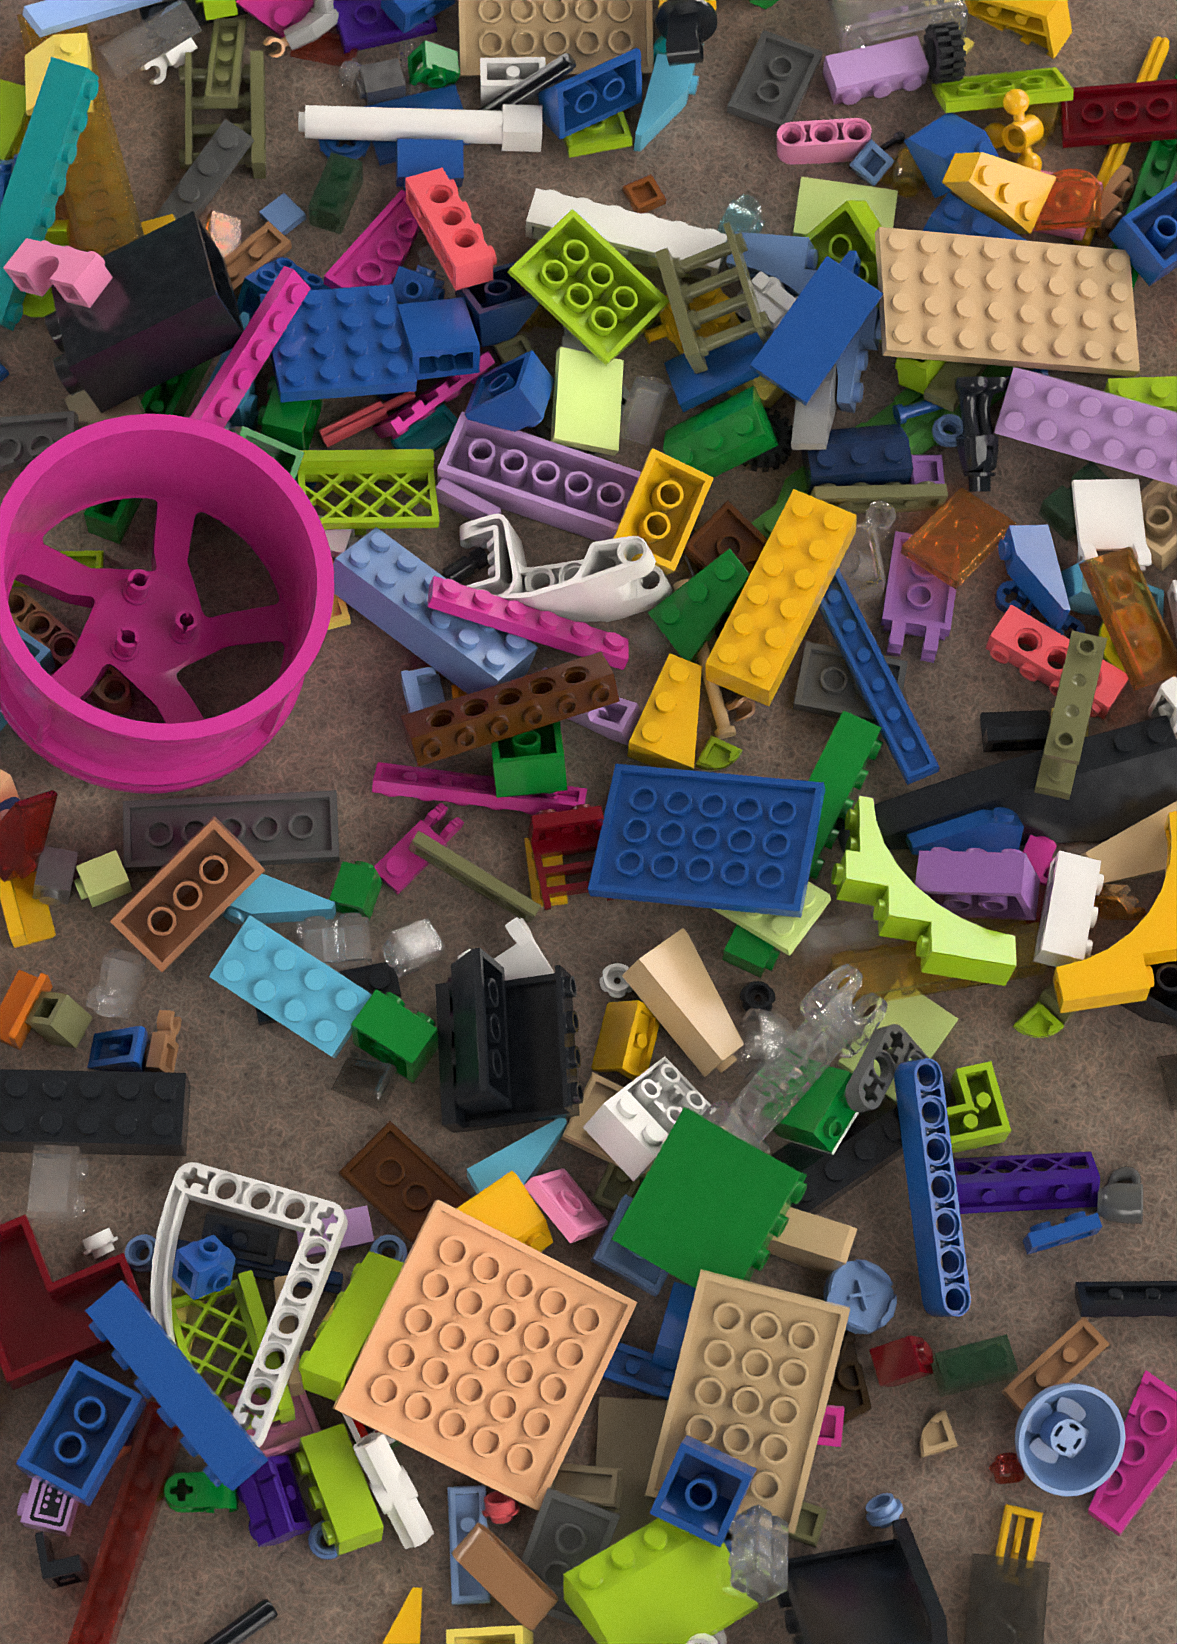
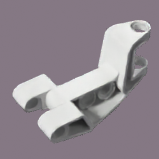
M499 513L491 514L466 522L459 527L460 546L465 549L482 547L487 548L491 552L487 555L488 563L491 565L488 568L490 578L467 585L468 587L485 590L492 595L511 601H519L526 606L541 611H550L557 616L575 622H610L652 609L672 594L671 584L661 568L655 565L656 560L649 546L643 538L638 536L593 542L589 546L585 558L582 560L527 567L522 541L504 515ZM643 554L640 559L631 561L635 555ZM659 582L655 588L647 589L651 583ZM544 584H550L548 587L540 589Z

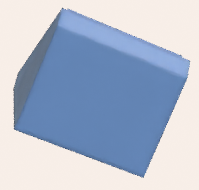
M870 139L849 165L857 176L870 185L875 186L895 160Z

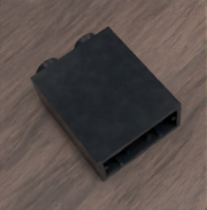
M194 211L102 256L105 261L104 266L113 278L90 308L66 302L56 287L52 285L51 289L56 311L44 317L50 336L59 350L64 353L53 359L60 381L72 396L85 390L101 413L232 349L244 331L225 258Z

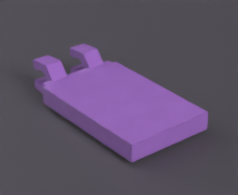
M895 531L881 625L884 626L883 630L890 631L886 655L900 657L904 635L908 634L924 637L920 660L934 663L939 640L944 641L945 636L949 637L963 542Z

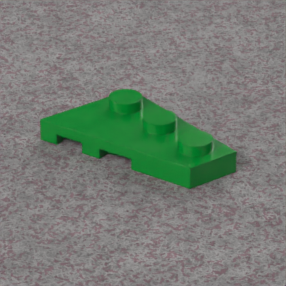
M729 548L650 610L648 614L680 656L694 663L697 659L696 655L705 642H709L716 632L714 629L726 612H730L738 600L750 573Z

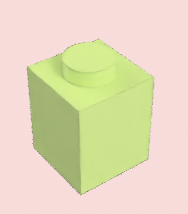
M116 850L76 866L79 878L73 880L81 900L88 898L92 908L132 892L130 881Z

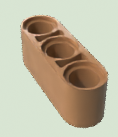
M477 1523L452 1552L453 1557L508 1612L530 1630H534L559 1601L557 1595L494 1533L481 1523Z

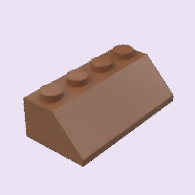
M213 816L111 917L110 922L149 961L163 972L265 869L243 844Z

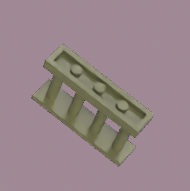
M250 51V64H244V68H242L241 81H245V84H251V92L239 95L237 108H204V96H194V82H206L207 68L194 69L192 53L185 52V66H179L180 86L185 85V149H179L180 169H186L187 172L201 153L194 152V138L213 137L221 124H194V110L245 109L246 112H251V120H245V123L232 124L249 134L254 142L237 165H246V168H252L253 179L267 178L265 62L263 51Z
M730 222L723 224L728 241L682 260L679 257L674 259L668 248L655 252L683 350L695 374L708 370L705 356L710 355L709 351L756 332L765 345L769 339L768 331L772 330L767 312H761L743 255L744 252L748 251L745 239L741 232L735 234ZM730 254L733 255L736 267L689 286L687 283L683 284L681 278L686 276V272ZM738 280L741 281L744 293L698 312L695 309H690L689 304L694 302L693 298ZM744 307H749L752 320L707 338L698 336L697 330L702 328V324Z
M1072 631L1035 793L1066 800L1070 799L1107 638Z

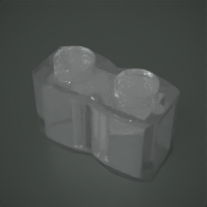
M360 913L342 914L340 919L328 921L323 916H311L305 918L303 923L296 924L298 947L334 970L350 969L373 964L371 931L368 917H362Z

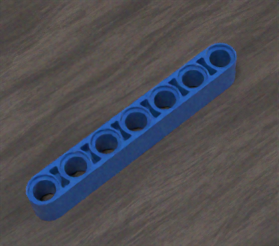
M924 1058L906 1061L896 1068L894 1082L922 1303L925 1311L933 1317H959L969 1310L971 1295L943 1075L940 1066L933 1059ZM927 1146H928V1150H929V1155L927 1154V1151H926V1147H927Z

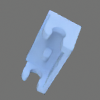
M426 667L412 671H401V684L408 713L445 702L439 674H436L434 668Z

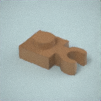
M160 1010L158 1013L157 1032H152L151 1042L147 1045L144 1056L146 1068L151 1072L174 1073L179 1048L176 1036L180 1031L182 1020L181 1017H174V1011Z

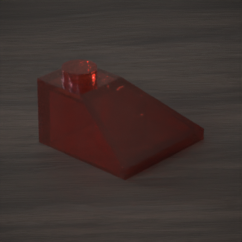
M54 790L15 802L1 819L0 878L3 882L17 877L24 879L36 868L35 860L44 850L58 796Z

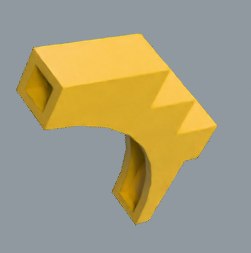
M1177 811L1168 812L1164 825L1167 846L1165 880L1152 908L1132 932L1109 949L1085 960L1056 967L1053 984L1060 1013L1145 1001L1150 988L1154 987V975L1150 965L1177 961Z

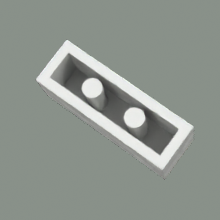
M1060 850L1052 860L1036 941L1034 962L1058 967L1090 957L1093 941L1088 940L1089 929L1094 928L1098 916V907H1094L1095 895L1100 894L1104 882V875L1099 874L1100 860Z

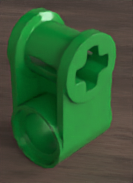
M205 1472L176 1473L169 1477L165 1483L164 1494L166 1503L176 1512L214 1513V1509H229V1512L238 1511L237 1488L232 1491L223 1483L216 1487ZM179 1484H186L187 1490L193 1491L186 1494L185 1501H178L177 1495L171 1494V1492L178 1491Z

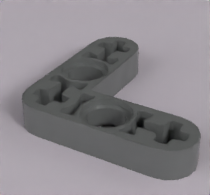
M892 1024L878 1028L872 1035L845 1089L847 1103L853 1111L861 1113L878 1108L894 1078L896 1068L901 1063L909 1061V1059L929 1058L900 1025ZM874 1060L879 1063L881 1069L880 1077L875 1072ZM943 1075L947 1105L951 1100L952 1089L949 1081Z

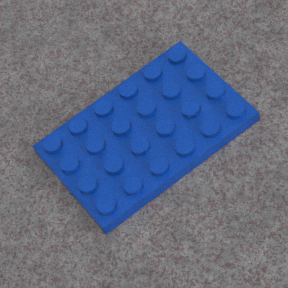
M615 764L588 892L593 897L801 918L825 795L824 782Z

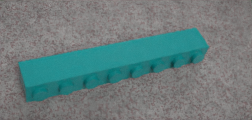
M54 57L50 59L0 207V327L14 331L15 325L22 318V304L26 292L18 289L3 267L26 238L42 241L45 239L48 228L53 225L58 197L63 194L66 188V174L69 165L76 158V144L80 132H83L88 122L87 112L91 100L95 99L99 89V77L89 68Z

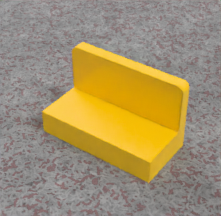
M8 869L0 870V901L9 937L14 948L56 936L49 905L40 902L39 899L32 898L37 871L11 878Z
M634 1000L609 1002L607 1004L591 1066L594 1071H617L627 1078L635 1080L649 1069L660 1022L643 1002Z

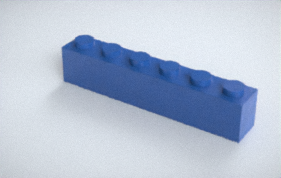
M122 1280L85 1310L93 1320L88 1325L102 1343L108 1339L116 1350L111 1353L112 1357L124 1371H127L129 1368L134 1371L138 1376V1379L134 1381L135 1386L148 1400L152 1396L161 1405L156 1411L171 1429L177 1425L184 1434L179 1441L194 1458L200 1454L208 1464L203 1468V1471L216 1487L223 1483L230 1490L234 1491L269 1460L133 1290Z

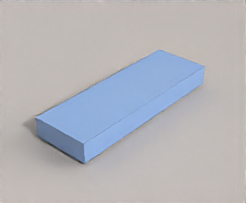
M486 1485L447 1487L452 1605L490 1603V1593L452 1555L453 1550L477 1523L487 1527V1517H484L482 1511L485 1510Z

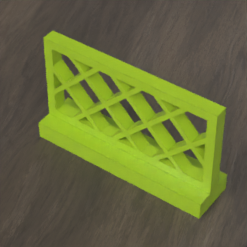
M433 449L300 450L305 453L296 475V482L310 499L313 507L317 504L328 512L326 516L319 518L324 530L375 529L376 527L379 529L439 528L440 519L434 476L435 459ZM389 481L394 486L385 493L375 486L374 483ZM409 481H427V486L418 492L407 483ZM305 482H322L326 486L316 494L305 486ZM341 482H356L360 486L350 493L339 484ZM400 489L413 498L405 506L392 498ZM332 490L344 498L336 507L323 499ZM366 490L378 498L370 507L358 499ZM420 503L430 511L431 516H416L410 510ZM352 504L363 513L358 517H348L342 511ZM383 504H387L397 513L392 517H383L376 511Z
M252 1270L239 1273L238 1279L231 1281V1285L221 1291H215L196 1300H193L188 1294L172 1299V1321L178 1348L191 1364L199 1367L197 1371L201 1376L206 1370L222 1378L215 1391L218 1397L221 1396L228 1382L244 1388L246 1382L233 1376V1373L242 1359L253 1364L269 1324ZM234 1292L237 1304L230 1315L213 1308L219 1296ZM192 1305L201 1309L202 1312L195 1324L191 1326L178 1319L176 1309ZM239 1312H240L242 1321H240V1320H238V1319H235V1318L237 1317V1315H238ZM208 1314L225 1321L216 1338L199 1330ZM231 1325L245 1331L247 1334V1338L240 1349L222 1341ZM182 1330L189 1333L186 1339H184ZM195 1336L212 1344L203 1361L190 1355L187 1350ZM249 1346L251 1348L253 1356L246 1353ZM218 1347L236 1356L227 1372L209 1364ZM277 1351L267 1356L265 1365L268 1369L275 1370L282 1366ZM288 1385L285 1387L272 1422L280 1420L281 1424L296 1420L294 1404ZM263 1387V1390L257 1388L253 1392V1394L267 1400V1402L271 1398V1390L267 1387ZM220 1399L228 1410L234 1413L236 1406ZM248 1413L252 1419L250 1421L249 1427L244 1430L252 1429L251 1423L254 1418V1415Z

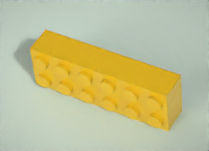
M793 489L705 663L706 680L768 707L770 706L856 533V514Z

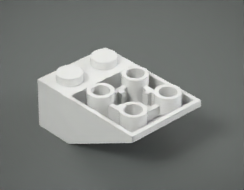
M664 1056L607 1100L583 1128L634 1182L651 1168L684 1107L703 1115L704 1118L709 1116L715 1109Z

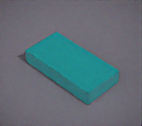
M443 403L436 408L433 414L422 421H417L409 427L410 429L394 440L392 439L391 445L395 449H433L435 452L449 442L458 419Z

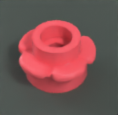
M494 1491L485 1496V1510L482 1511L484 1517H490L491 1522L495 1524H505L513 1519V1516L519 1512L520 1508L518 1502Z

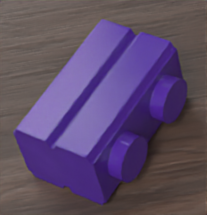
M289 1455L267 1457L269 1460L237 1487L238 1497L246 1505L250 1518L248 1524L249 1532L253 1539L257 1541L259 1547L280 1544L312 1529Z

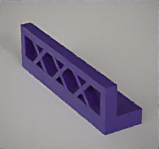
M1091 1151L953 1158L960 1214L1098 1207L1100 1175ZM1085 1165L1086 1169H1073L1069 1166ZM1043 1167L1047 1171H1037L1032 1168ZM998 1169H1007V1170H1009V1171H1011V1172H1010V1173H1000V1172H998V1171H996V1170H998ZM959 1171H971V1172H973V1173H975V1174H971V1175H958V1172H959Z

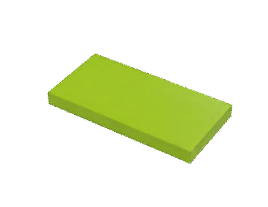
M1056 67L963 76V79L960 81L933 84L931 81L932 93L945 113L1004 107V96L1012 89L1025 91L1029 97V105L1073 100V88Z

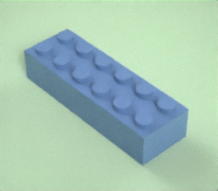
M376 527L335 558L333 563L334 594L467 694L523 677L528 672L538 649L535 644L528 639L427 607L429 585L433 576L446 578Z

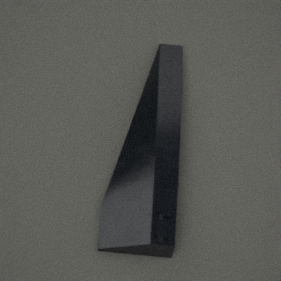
M1167 715L1085 737L1069 800L1034 792L1044 752L1043 749L874 804L876 821L883 841L888 850H909L906 843V836L909 833L978 810H994L996 807L1008 808L1017 813L1024 826L1020 846L1026 845L1030 835L1047 837L1056 844L1071 842L1098 843L1106 841L1177 801V739ZM839 818L835 829L840 830L838 841L842 852L845 853L850 830H845V820Z

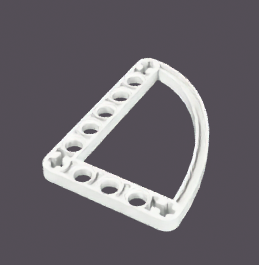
M189 1162L182 1165L175 1173L161 1215L152 1259L150 1286L151 1314L175 1344L172 1321V1273L178 1237L189 1200L304 1233L233 1413V1416L244 1429L249 1427L252 1419L246 1413V1410L248 1409L256 1414L251 1423V1427L256 1433L254 1436H249L260 1447L266 1439L345 1235L348 1220L340 1205L332 1201L200 1163ZM195 1174H197L202 1183L209 1185L208 1191L204 1185L193 1183L189 1188L185 1181L187 1178L193 1179ZM228 1182L236 1185V1192L231 1198H218L217 1192L221 1185ZM261 1192L270 1194V1202L265 1208L254 1209L251 1206V1201L256 1194ZM295 1202L304 1204L305 1210L301 1217L297 1219L286 1217L285 1212L290 1204ZM333 1213L337 1223H330L325 1233L328 1239L331 1240L328 1242L322 1238L325 1232V1225L322 1219L329 1218ZM316 1246L325 1248L326 1256L320 1263L311 1264L307 1262L306 1256L310 1249ZM301 1281L312 1283L313 1288L309 1296L303 1299H297L293 1296V1288L297 1283ZM287 1316L297 1317L299 1325L293 1333L283 1334L279 1331V1324L282 1319ZM281 1351L285 1354V1361L280 1368L272 1370L266 1367L265 1361L270 1353ZM259 1387H267L271 1390L269 1401L260 1406L253 1404L251 1397L254 1390Z

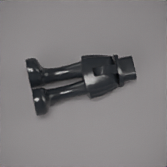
M1009 377L954 378V386L959 398L963 423V436L956 437V444L963 475L968 477V492H991V476H996V472L990 471L995 470L997 467L999 437L994 435L990 406L992 397L995 394L1007 390Z

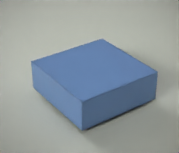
M285 193L259 211L260 217L266 223L269 221L284 236L306 220V214Z

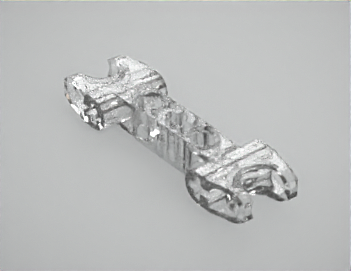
M849 964L840 966L817 983L805 996L800 1005V1012L806 1020L766 1062L741 1091L738 1098L732 1104L725 1100L717 1101L702 1115L709 1121L769 1154L770 1147L764 1140L765 1137L784 1119L817 1081L837 1054L843 1058H850L863 1049L883 1020L888 1004L883 998L873 992L863 995L852 1004V1000L862 984L863 975L858 969ZM851 976L849 981L837 990L840 981L845 977ZM876 1005L870 1015L862 1017L870 1006Z

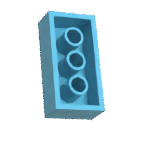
M249 915L209 976L335 1059L352 1035L351 1023L372 996V994L251 915Z

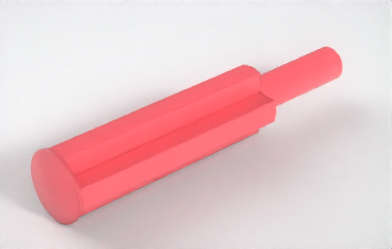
M405 392L385 403H382L379 399L318 429L321 440L328 448L389 418L387 412L414 400L416 395L414 392Z

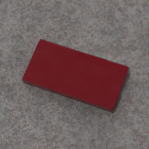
M1177 79L1074 87L1073 100L1060 102L1062 148L1177 139Z

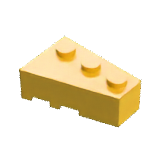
M964 0L968 14L1000 31H1003L1006 27L1022 36L1021 42L1027 45L1031 41L1048 49L1049 51L1046 55L1053 59L1072 33L1067 0Z
M983 152L955 153L942 183L967 204L1014 233L1031 234L1056 176Z
M669 653L629 740L627 757L652 767L694 771L701 665Z

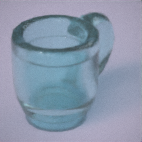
M741 195L736 200L733 199L727 207L717 231L726 234L723 224L730 222L734 232L760 234L766 221L762 220V209L758 200L751 195Z

